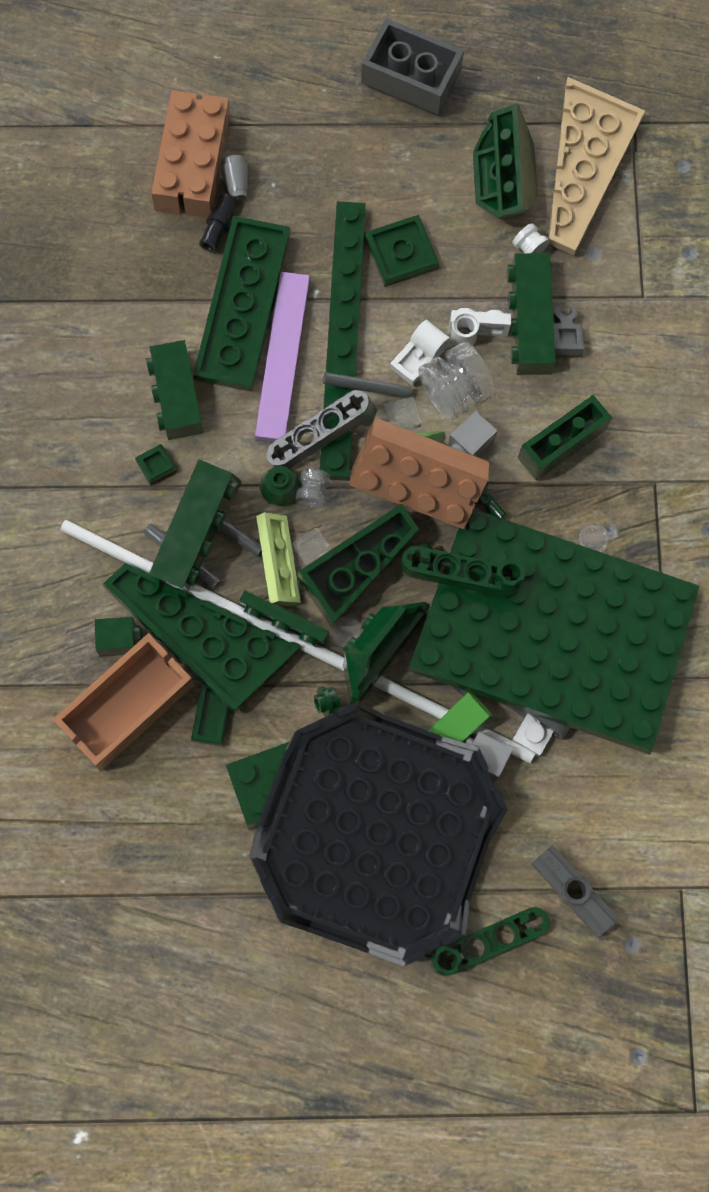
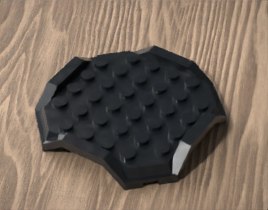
M361 702L351 704L294 731L276 770L256 826L249 854L251 863L278 922L404 967L426 956L427 953L465 936L470 900L490 840L508 810L498 788H495L487 771L489 768L480 748L442 737L384 715Z

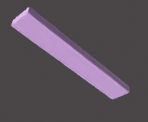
M280 272L255 440L274 442L287 433L310 275Z

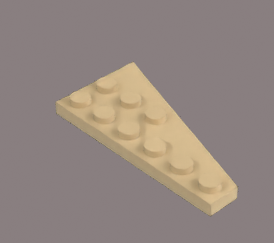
M567 77L548 239L549 245L574 256L643 119L645 110Z

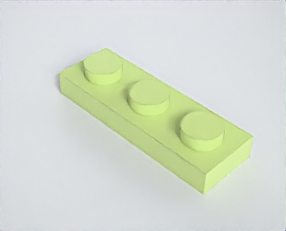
M264 512L256 517L269 601L275 605L295 606L301 603L287 516Z

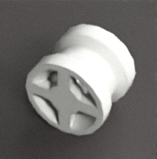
M532 223L517 234L512 244L517 249H522L524 253H542L548 246L549 239L546 236H541L538 233V228Z

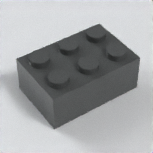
M385 18L362 62L361 83L439 115L462 70L464 50Z

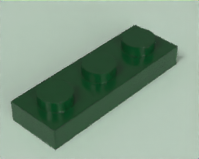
M244 590L239 599L240 604L245 607L243 610L245 614L257 620H260L261 616L273 621L272 627L288 634L289 630L300 634L299 640L312 647H316L317 643L325 646L330 637L328 630Z

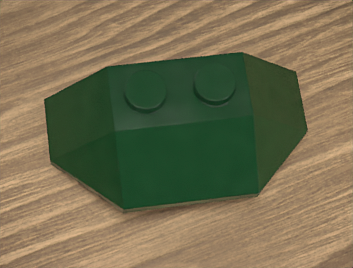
M517 103L491 112L487 120L489 123L482 131L473 150L476 204L498 219L526 212L538 197L534 142L521 108Z
M427 602L385 606L381 607L376 615L371 613L365 619L361 626L363 632L358 638L351 637L343 649L345 653L343 668L350 705L362 702L427 617L430 604Z

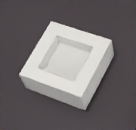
M527 713L512 741L533 751L539 757L554 731L541 725L538 720L535 722L534 718Z

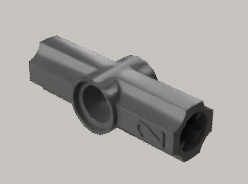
M553 844L531 863L559 894L560 900L576 913L597 938L619 919L591 888L589 881L584 876H580ZM574 882L581 886L583 893L580 899L575 900L568 895L567 887L569 883Z

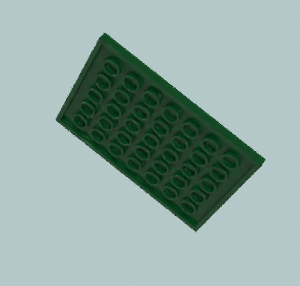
M473 509L464 529H458L450 553L504 564L508 559L516 560L519 562L520 567L525 570L523 582L518 593L512 597H500L439 583L408 671L467 692L471 691L487 699L650 755L654 748L699 585L502 518L498 519L496 516ZM446 562L442 574L451 575L455 572V569L451 563ZM474 568L468 572L469 577L473 581L480 582L485 579V574L480 569ZM492 572L489 584H493L496 573ZM505 576L504 578L510 581L511 577Z

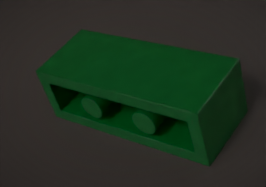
M185 340L149 346L151 357L146 358L149 376L155 375L157 384L151 386L154 403H160L162 412L156 413L159 430H166L168 440L203 434Z
M592 395L521 446L518 459L533 478L538 480L605 432L612 416L598 399Z

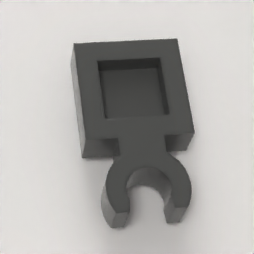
M560 306L555 307L553 314L555 322V355L582 356L584 350L582 324H573L577 315L575 306H571L569 316H564L560 313Z

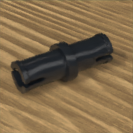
M227 193L220 194L213 213L208 215L206 220L208 225L199 242V246L205 251L216 252L223 232H226L230 226L229 219L237 204L236 198Z

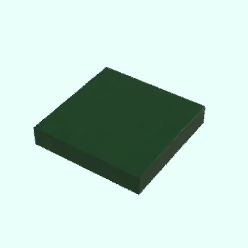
M419 215L364 232V238L384 287L439 269L438 259Z

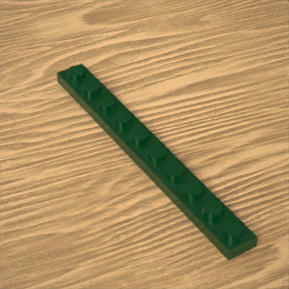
M337 201L326 372L355 377L366 203ZM325 385L323 409L355 389ZM343 409L341 412L345 415L346 418H349V415L346 413V410ZM339 416L329 417L326 421V428H335L339 423ZM352 429L321 448L319 479L349 481Z

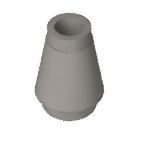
M242 155L224 157L220 170L228 193L236 198L237 201L247 199L248 163L245 162V158Z

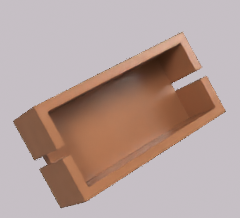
M171 90L151 191L155 211L180 214L181 204L179 195H184L183 201L186 215L208 218V215L213 213L221 171L220 166L222 165L231 118L229 98L203 95L202 99H198L196 93Z
M374 418L364 445H362L353 466L349 485L464 529L475 507V502L478 501L488 481L489 462L381 419Z
M148 633L52 720L101 772L194 687V683L183 668L173 658L170 659L163 647Z

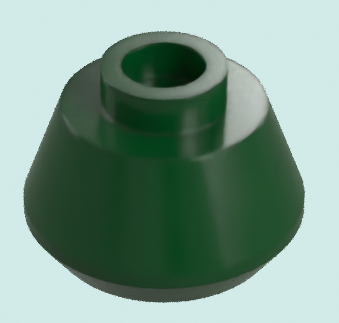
M273 467L267 470L260 480V492L263 498L272 505H288L297 499L301 491L299 476L288 467Z

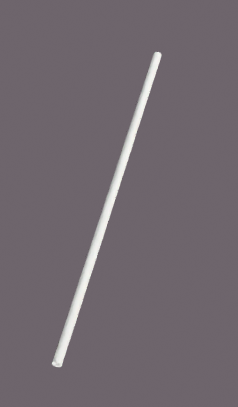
M65 520L60 530L149 574L153 565L152 562L68 520ZM165 582V583H167V584H169V585H171V586L177 588V586L172 585V584H170V583H168V582ZM197 584L194 587L191 586L189 591L184 590L201 601L205 600L246 619L248 623L262 630L267 629L281 639L300 645L302 651L344 671V657L318 644L316 647H312L299 640L300 635L290 630L288 634L281 632L271 626L272 621L263 617L257 620L243 612L245 608ZM382 676L374 685L439 719L449 711V709ZM480 726L471 734L476 737L478 732H481L513 749L511 755L528 763H531L535 755L533 751L483 726Z

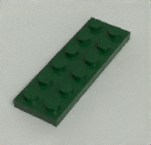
M233 216L193 373L194 380L247 391L253 390L280 272L291 233L290 227Z

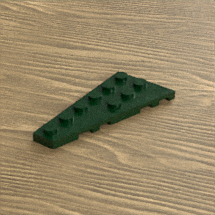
M127 563L103 583L104 588L233 713H236L301 650L300 645L281 639L267 629L262 630L248 623L246 619L205 600L201 601L188 595V592L178 587L177 589L159 581V578L149 575Z

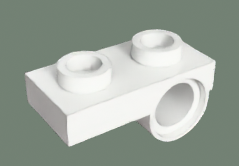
M470 308L452 310L449 323L451 342L459 349H468L475 344L477 335L508 337L511 326V314L503 313L500 310H489L487 312H475ZM468 328L471 333L462 334L458 329Z
M428 320L423 321L413 333L410 342L390 363V369L413 386L450 345V337Z

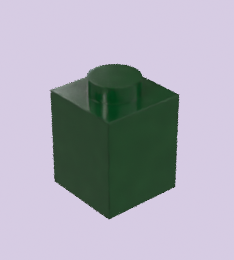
M133 617L95 619V650L100 657L125 655L142 639L141 626H136Z

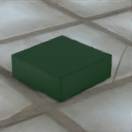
M162 444L135 457L139 468L150 486L177 472Z

